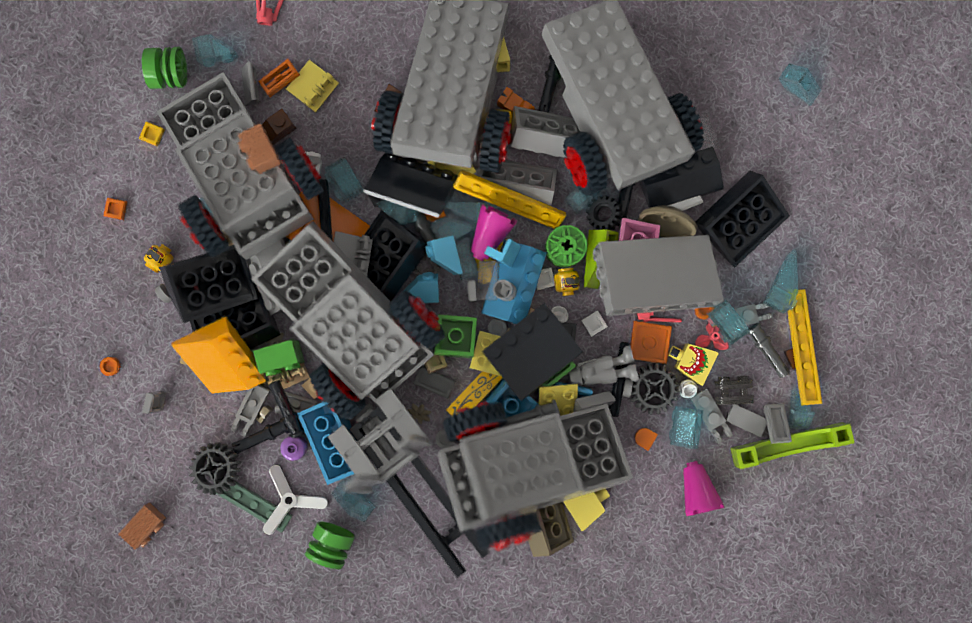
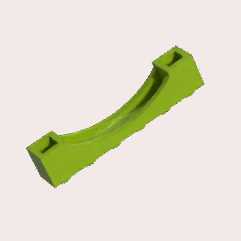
M840 422L792 433V441L789 443L771 444L770 439L731 447L730 449L734 466L744 469L792 454L840 447L855 442L851 425Z

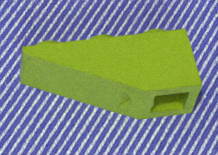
M589 230L584 287L599 288L600 279H597L596 276L597 264L593 259V250L599 242L618 241L619 232Z

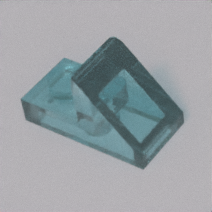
M791 390L789 428L808 430L815 412L811 411V405L801 406L799 390Z

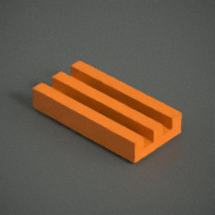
M287 59L258 82L271 98L300 76L291 61Z

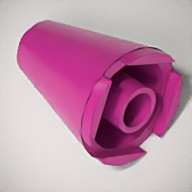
M482 204L471 247V252L474 253L473 257L481 261L484 258L489 259V256L485 254L487 246L496 250L514 228L517 220L515 218L510 220L507 218L508 214L491 206H488L486 209V205Z
M698 461L687 463V467L683 468L686 516L725 508L703 464H698Z

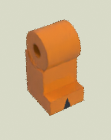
M508 87L505 88L497 100V106L504 110L513 112L514 106L535 110L532 104L523 100V98L515 94Z

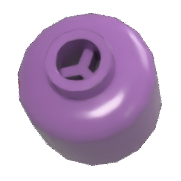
M288 436L281 443L280 449L284 458L295 461L306 454L308 446L305 438L302 436L295 438Z

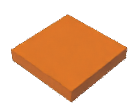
M633 321L630 341L633 358L635 360L667 364L672 326Z

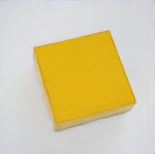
M146 121L139 139L158 147L165 129Z

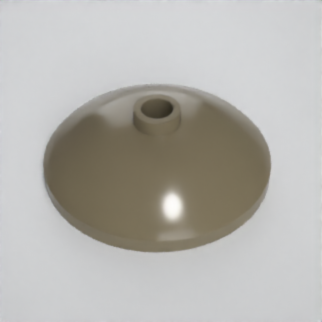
M673 206L647 208L640 213L638 219L641 222L660 225L659 236L664 238L694 236L697 230L694 220L685 212Z

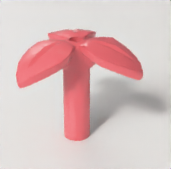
M715 318L710 320L706 326L709 336L701 334L695 341V345L702 348L708 347L711 341H713L714 348L718 350H727L729 348L727 340L724 337H720L718 333L720 325Z

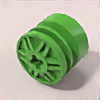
M159 47L145 48L143 50L142 70L148 88L163 89L166 85L170 88H175L176 86L184 88L186 86L187 64L181 47H165L163 51Z
M562 225L555 228L545 243V252H547L548 260L560 268H569L576 265L585 256L587 251L585 235L579 228L572 225ZM566 241L568 242V245L571 246V248H569L567 251H565L564 247L561 246V244H564Z
M323 521L317 522L312 534L316 540L309 542L308 546L310 548H307L305 556L321 566L331 569H342L345 564L344 560L348 556L343 550H350L355 535L351 531L335 524Z

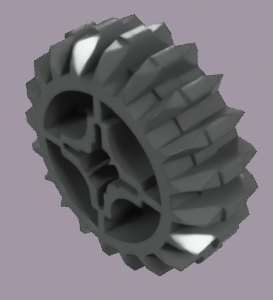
M647 363V370L641 365L640 370L642 372L637 371L639 380L634 381V385H632L633 391H631V395L635 396L630 401H638L635 407L639 408L642 406L641 412L643 413L648 409V413L652 415L655 409L656 414L659 415L661 413L660 408L667 412L666 405L673 407L674 405L670 401H678V398L674 397V393L680 394L679 390H675V387L680 386V383H673L677 376L673 375L670 377L673 370L669 369L665 372L666 365H662L659 369V363H655L654 368H652L651 363ZM650 373L662 375L653 382L645 377ZM641 381L646 387L642 397L639 394V384ZM665 381H667L669 387L667 396L662 391ZM649 384L657 385L658 393L650 392ZM653 396H657L662 400L658 404L646 403Z
M218 442L214 445L213 443H208L207 447H200L201 452H195L197 458L190 459L194 465L188 467L193 470V473L189 476L195 477L191 483L198 484L196 489H203L204 494L216 495L217 493L221 495L224 491H230V486L236 485L234 479L240 478L239 475H236L237 472L242 471L241 468H237V465L241 464V461L236 460L239 455L237 453L233 454V448H228L227 444L221 445ZM217 453L221 454L225 458L226 463H222L220 461V457H217ZM216 466H221V467L217 468V470L210 471V470H213L214 467H216ZM205 475H209L214 484H211L205 478Z

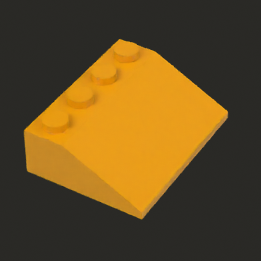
M226 317L171 343L172 347L211 393L249 390L266 382L265 374H259L253 352Z

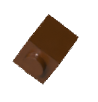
M282 108L268 117L262 124L272 146L297 129Z

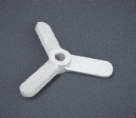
M278 465L270 467L269 473L281 497V502L263 526L264 533L268 535L273 534L293 507L316 509L327 507L328 501L325 497L294 495L281 467ZM287 497L293 499L291 504H286L285 499Z

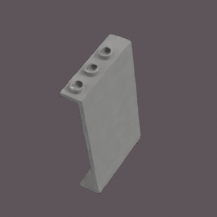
M709 235L599 242L593 250V259L597 264L596 276L597 279H600V296L604 300L606 316L716 307L724 301L721 279L718 277L717 262L714 259L713 244L710 241Z

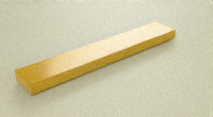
M461 170L453 186L454 189L553 229L559 227L566 217V212L464 170Z
M806 290L786 291V306L801 406L822 404Z

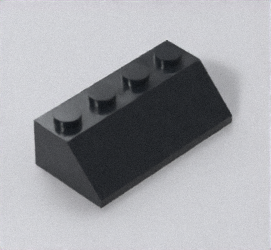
M713 146L696 151L684 163L639 181L649 208L668 206L724 189L720 162Z

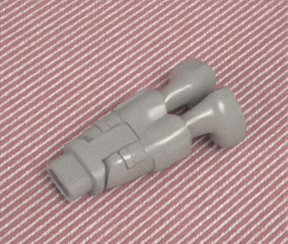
M625 346L623 353L616 358L605 355L569 371L571 384H581V386H584V384H609L617 382V378L621 377L629 378L632 381L639 380L636 366L633 364L634 358L631 346ZM632 364L622 369H614L615 366Z

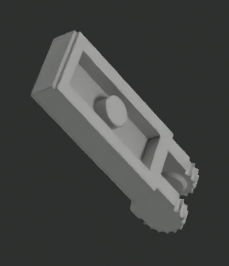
M770 302L757 305L751 304L716 313L720 331L735 329L773 318L772 313L758 316L756 309L768 308Z
M259 384L247 391L235 415L236 419L231 427V431L236 432L241 420L247 423L242 430L241 436L246 437L271 391L270 389Z
M707 388L690 398L708 431H711L718 444L723 442L720 434L715 429L721 425L726 436L729 438L733 436L730 428L725 423V418Z

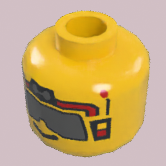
M163 244L160 247L152 245L144 256L145 266L158 273L160 271L159 267L172 263L174 259L170 254L172 250Z
M573 268L558 269V273L554 275L555 290L562 292V296L574 295V291L580 288L578 272L573 271Z

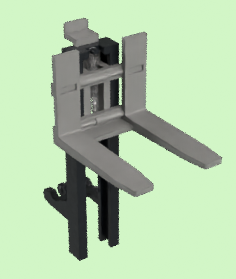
M390 388L375 400L379 407L374 409L369 403L356 415L358 423L350 428L349 431L345 425H342L328 436L356 475L354 479L344 486V489L352 493L369 494L373 492L371 487L376 483L383 484L386 481L453 574L458 578L467 570L449 547L450 543L462 534H465L482 559L490 553V550L480 549L476 532L473 528L460 532L450 496L419 456V450L422 447H430L433 444ZM410 462H412L457 523L454 526L455 530L453 528L448 530L449 535L446 537L441 536L396 474Z

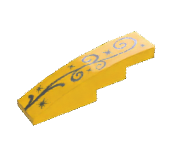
M482 371L446 411L450 415H456L458 409L464 407L473 408L494 388L502 377Z

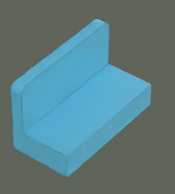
M508 239L502 252L487 246L485 254L500 263L512 267L521 246L512 239Z

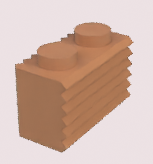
M260 123L238 134L241 140L238 142V145L243 153L246 152L249 158L246 161L251 170L255 169L259 174H262L266 170L281 164Z
M151 503L145 504L118 535L127 544H130L133 549L144 548L152 540L150 536L153 532L158 533L165 524L162 522L166 517Z

